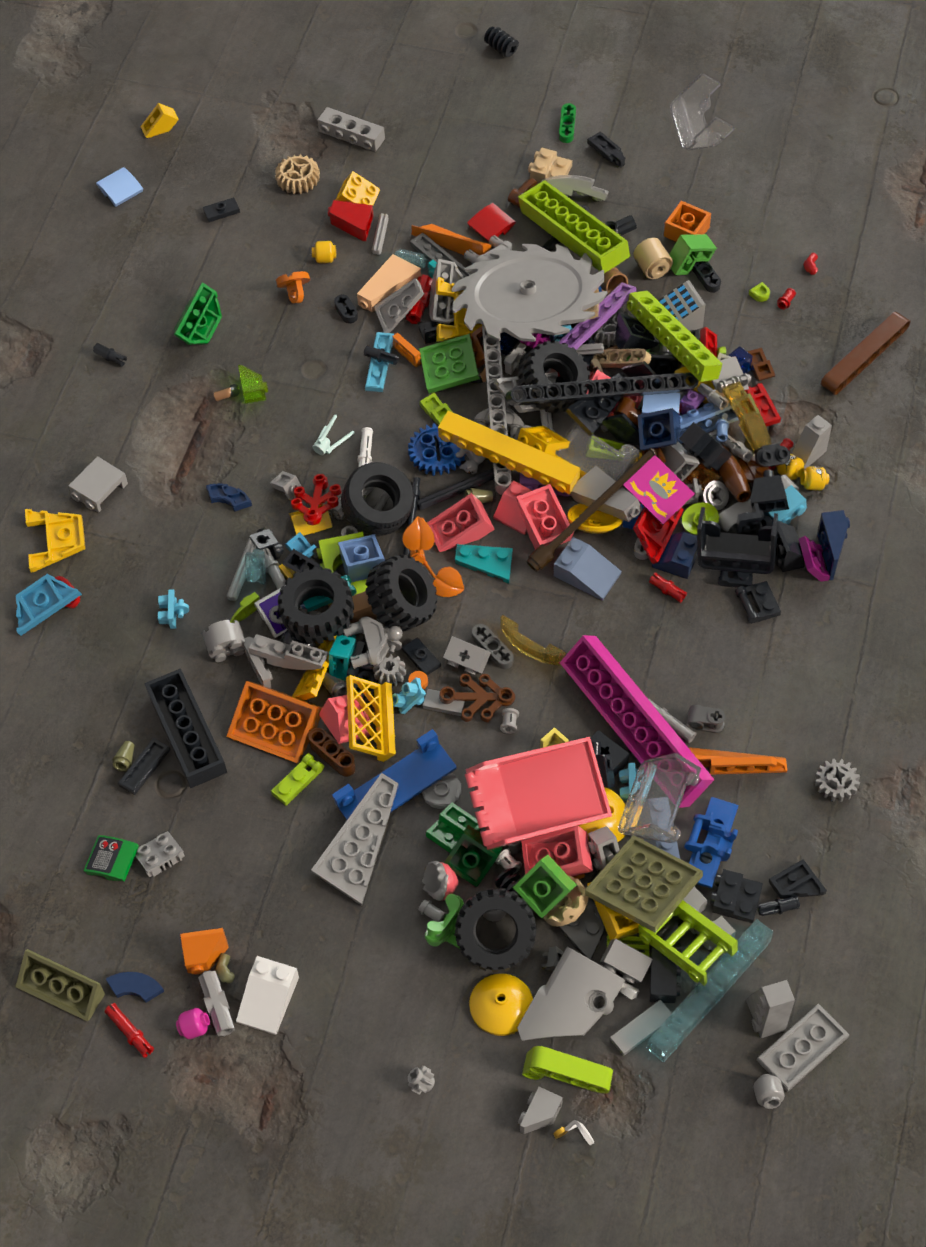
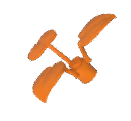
M417 516L405 529L402 537L403 544L411 550L410 557L425 565L432 577L435 578L433 580V585L437 590L435 594L441 597H452L464 591V585L461 575L456 569L444 567L436 575L427 561H425L423 550H430L434 545L435 538L427 522Z

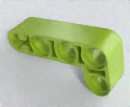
M535 1046L526 1054L522 1075L533 1080H539L546 1076L597 1093L607 1094L610 1091L613 1070L607 1066L547 1047Z

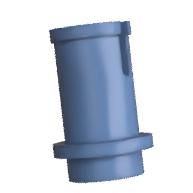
M720 418L715 423V428L717 429L716 440L725 442L728 439L729 422L724 418Z

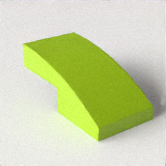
M435 393L427 396L419 403L422 409L438 425L443 420L447 411H451L446 403L443 404Z

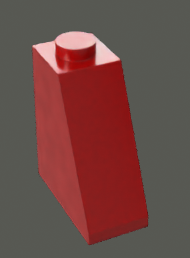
M333 200L332 206L328 208V217H330L332 225L366 242L374 217L373 205Z

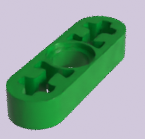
M571 103L564 104L561 109L559 140L563 143H570L574 139L576 106ZM567 121H568V122H571L572 124H570V125H565L564 122H567Z

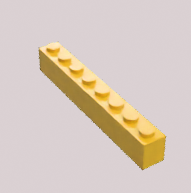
M447 411L438 426V437L443 441L454 443L461 449L470 450L477 456L486 457L493 463H499L506 466L509 470L520 472L527 478L536 479L543 485L551 484L559 492L570 494L580 478V467L451 411Z

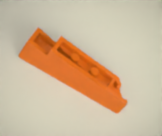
M434 224L421 227L411 226L412 235L417 237L424 233L437 245L462 255L467 250L469 251V249L478 255H482L491 248V244L472 240Z
M689 747L705 768H709L710 775L787 772L786 758Z

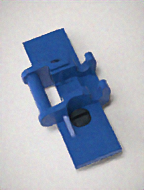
M711 797L706 814H696L694 816L695 823L689 840L685 843L684 847L692 852L689 864L703 871V877L697 884L712 889L720 862L727 861L730 858L731 848L737 837L738 830L733 829L732 832L730 831L739 805ZM701 829L708 831L703 844L697 843Z

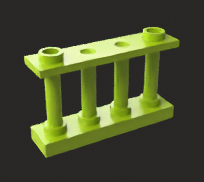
M682 900L655 933L640 924L638 925L639 937L642 942L653 946L687 972L693 981H699L704 986L707 984V973L705 971L722 953H728L730 956H733L738 951V941L684 900ZM673 916L680 917L684 922L666 941L656 935ZM689 928H694L700 932V935L682 953L672 947ZM706 940L712 941L717 947L698 966L689 960Z

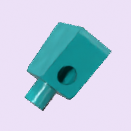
M337 635L329 652V673L342 681H346L351 656H353L357 644L355 635Z

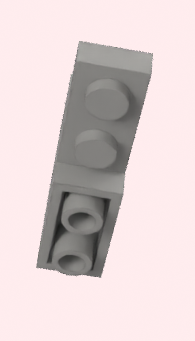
M559 175L542 180L547 181L567 197L572 196L575 190L579 195L586 196L587 194L593 196L592 199L596 201H605L609 192L593 186L595 179L584 176Z
M258 634L255 635L249 646V653L267 658V664L296 670L321 669L329 654L327 651L296 641L286 644Z

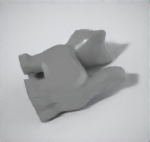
M460 449L455 454L456 457L461 458L466 454L469 458L460 466V469H464L466 473H477L478 465L486 457L477 456L467 449Z

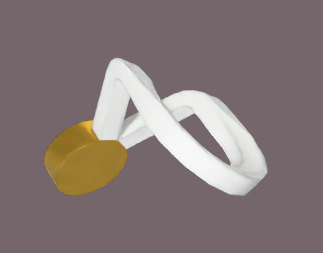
M576 1120L553 1133L554 1137L558 1139L568 1131L578 1127L589 1145L594 1144V1140L582 1123Z

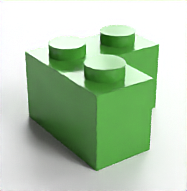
M707 234L680 235L669 254L673 260L671 270L675 275H689L696 262L710 261L717 249Z

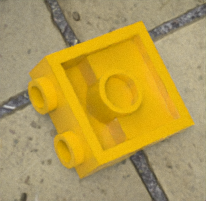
M545 426L521 428L517 439L552 456H555L556 451L568 448L570 444L569 440Z

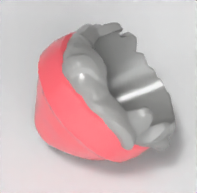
M437 861L429 862L422 883L425 884L423 890L432 896L433 899L438 901L445 900L449 894H453L458 886V878L448 864Z

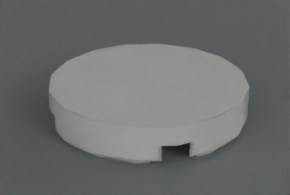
M453 773L448 774L422 791L425 802L437 809H445L451 802L456 804L462 794L461 783Z

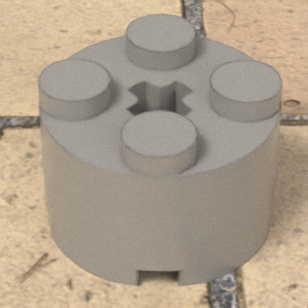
M230 620L219 621L208 626L209 630L207 632L203 631L202 635L208 654L216 662H222L230 655L240 656L244 654L243 643H245V639L238 621L234 620L235 623H230Z

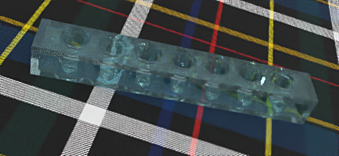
M756 919L737 940L738 951L733 956L726 953L707 974V984L704 986L699 983L651 1036L648 1040L647 1049L662 1062H665L772 940L773 931Z

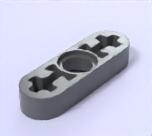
M477 624L472 628L473 640L480 648L491 652L489 657L499 668L508 669L513 665V653L486 625ZM477 632H484V637L481 634L477 635ZM490 643L498 645L495 650H490L487 646ZM501 655H502V657L505 658V659L508 658V661H506V660H502V661H501Z

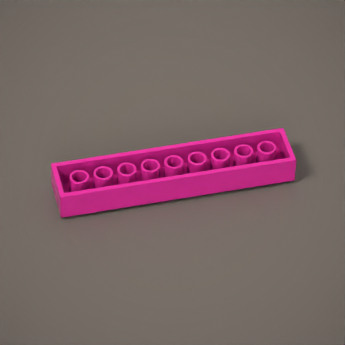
M583 635L562 659L560 664L676 808L690 807L714 781V778L596 636Z

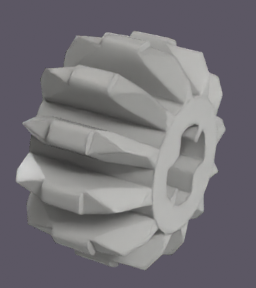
M390 654L389 658L384 657L380 664L373 667L374 677L376 680H379L381 685L387 682L397 686V681L403 682V676L406 675L405 663L400 660L399 656L393 658V655Z

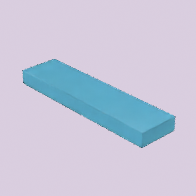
M377 332L374 348H383L385 352L391 353L393 346L392 336L394 334ZM371 358L365 391L383 392L389 363L384 361L378 362L376 359Z

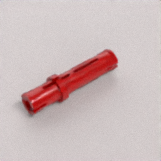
M112 1003V1009L108 1006L104 1013L108 1015L128 1038L127 1042L130 1045H134L143 1058L148 1057L146 1052L150 1055L154 1051V1047L143 1037V1032L137 1030L117 1005Z

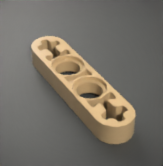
M604 349L602 354H595L593 359H598L602 368H622L643 361L649 364L651 361V355L644 349ZM618 355L617 359L614 362H612L614 357ZM631 355V358L626 362L627 357Z

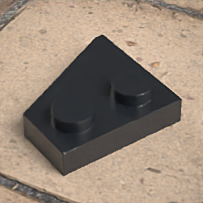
M804 859L769 879V884L780 898L825 895L827 892Z

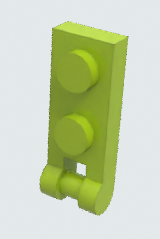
M310 753L306 754L302 761L271 790L272 795L287 806L322 772L324 765L320 761H315L314 756ZM310 766L312 769L308 772L306 768Z

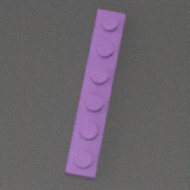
M622 282L599 303L598 317L588 319L585 322H579L559 343H566L568 347H573L577 350L628 301L630 293L637 292L636 287Z

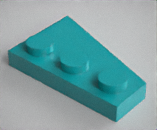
M457 544L455 564L473 571L479 570L487 573V576L492 578L494 576L503 579V582L509 584L513 548Z

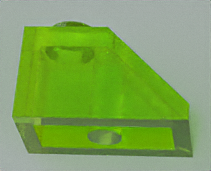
M238 365L245 404L266 400L265 393L268 392L267 382H263L262 375L243 365Z

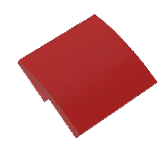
M492 203L475 214L467 224L489 242L490 238L494 235L497 237L501 233L505 235L516 222Z

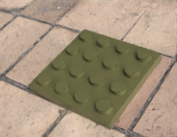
M633 835L585 889V895L655 933L703 877V871Z

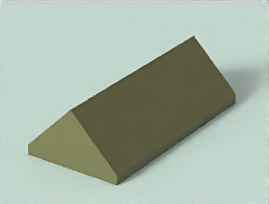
M25 950L16 988L85 1021H89L105 995L100 983L31 950Z

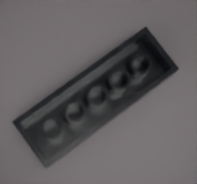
M181 668L144 683L150 701L190 789L226 774L225 762Z

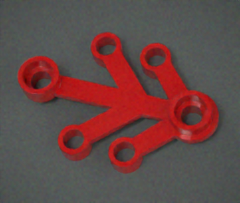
M317 474L313 479L315 488L313 498L305 493L304 487L299 486L294 489L296 498L291 500L292 509L304 514V521L311 526L319 524L322 514L339 505L337 496L341 494L340 485L334 484L330 486V492L321 496L322 490L329 486L327 477L323 474ZM302 500L309 504L311 508L308 509L303 506ZM327 501V504L319 508L320 505Z

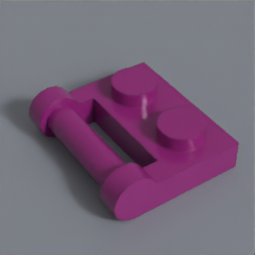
M806 536L799 538L807 570L819 581H828L830 574L826 571L822 556V546L816 544L813 540L811 541Z

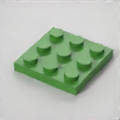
M470 334L419 348L429 394L480 379Z

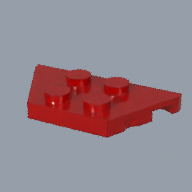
M643 507L633 529L651 563L655 564L659 561L682 515L683 508H680L662 525Z

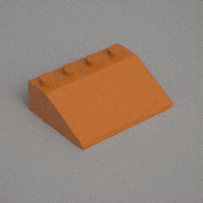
M246 681L226 737L299 763L309 744V732L318 726L320 720L319 713L322 707L260 684Z

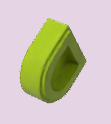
M761 282L749 290V295L758 302H764L769 299L770 289Z

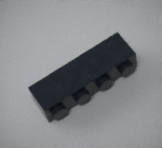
M673 916L656 935L666 941L681 925L678 924V916ZM677 941L672 947L681 953L682 945ZM651 946V959L653 960L650 964V1002L661 1000L663 1003H675L676 996H680L681 983H677V976H681V968Z

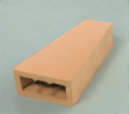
M392 254L357 293L358 305L370 312L375 311V305L416 278L418 280V277L421 276V268Z

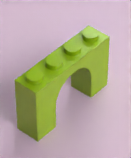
M363 532L319 540L320 548H316L318 560L322 559L323 561L320 564L323 569H331L332 573L335 572L343 563L338 542L364 537ZM367 579L351 582V585L357 591L356 594L366 591Z

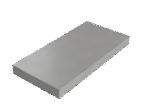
M817 1004L765 1050L756 1061L770 1075L778 1077L781 1080L782 1087L788 1092L849 1037V1034Z

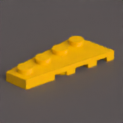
M337 635L334 636V640H324V643H320L318 649L330 652ZM329 654L321 669L305 671L292 697L306 701L317 696L329 666Z

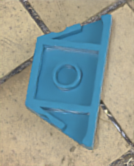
M46 574L16 595L17 633L22 636L81 596V592Z

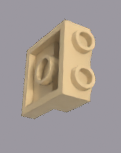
M541 148L540 152L536 151L535 162H531L529 165L530 179L533 178L541 183L543 179L568 175L573 160L557 157V151Z

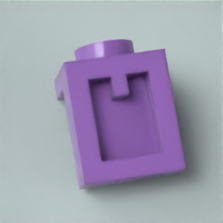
M689 390L680 400L681 415L686 414L689 410L697 409L705 400V396Z

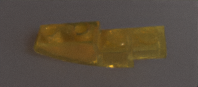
M740 381L725 387L723 393L740 421L738 425L753 451L761 446L771 445L766 425L751 394L746 393Z

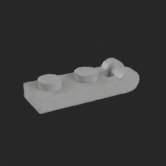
M246 637L245 643H243L245 655L260 684L271 689L270 680H273L272 674L269 669H265L263 657L249 653V646L253 638Z

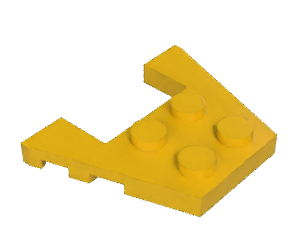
M440 277L436 280L437 295L454 297L455 300L464 290L452 292L451 289L455 285L454 283L444 282V279ZM463 308L454 313V326L437 325V341L450 340L471 334L481 327L482 324L478 323L472 330H469L464 323L467 308Z
M25 509L27 527L46 524L48 551L28 555L31 573L85 550L83 519L81 515L60 512L58 514H51L47 511L33 512L32 509Z

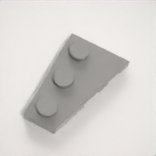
M416 278L374 306L384 333H391L424 295L420 282Z

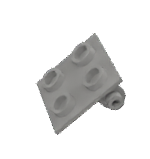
M736 356L720 360L723 364L719 379L712 380L719 394L724 397L748 390L751 376L746 373L743 374Z
M168 831L141 845L135 855L144 867L148 877H155L161 873L160 866L165 871V863L172 867L169 861L174 865L185 857L184 851Z

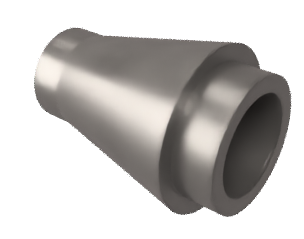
M325 673L322 684L331 696L339 697L346 695V682L329 673Z

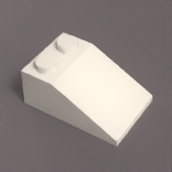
M257 956L248 977L236 1023L276 1035L299 979L297 968Z

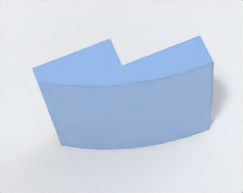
M124 167L96 182L104 196H108L115 207L143 192V187Z
M680 393L644 395L642 414L671 408L679 414Z

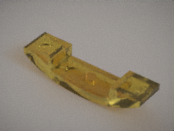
M504 615L500 617L501 629L504 635L519 651L537 661L561 665L560 662L566 656L564 651L552 644H549L546 649L520 634L516 622Z

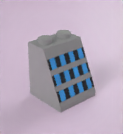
M689 280L658 300L689 331L703 328L705 303Z

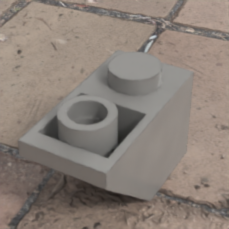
M538 1087L536 1093L532 1092L527 1104L530 1106L527 1112L523 1111L519 1118L520 1132L526 1134L553 1124L561 1109L563 1097Z

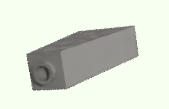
M595 466L577 481L570 494L574 501L589 507L616 481L599 467ZM621 487L598 510L629 522L642 511V507L635 496Z

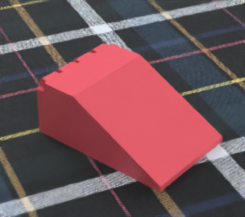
M590 737L485 761L466 769L467 774H465L468 788H475V791L469 792L473 807H480L481 810L475 812L479 828H486V831L480 833L484 847L487 846V850L612 816Z

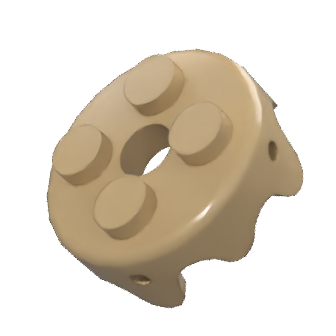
M569 876L577 886L543 917L548 924L556 927L564 926L575 922L584 912L588 903V896L585 895L586 888L578 878L575 879Z

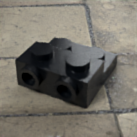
M723 869L722 874H717L715 886H718L717 893H712L710 904L714 905L712 913L753 923L763 883L743 878L744 874Z

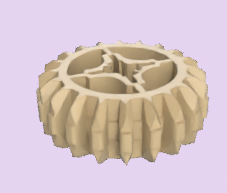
M301 154L299 156L294 155L293 157L288 156L287 160L282 159V162L278 163L275 170L278 186L282 188V191L286 190L287 193L293 192L295 194L299 192L301 194L303 191L307 193L308 189L313 190V187L317 186L320 178L317 163L313 161V158L309 159L308 156L302 157Z

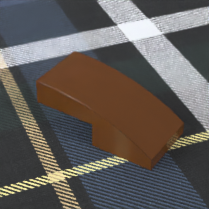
M762 348L745 352V359L758 381L775 377L770 360L766 359Z

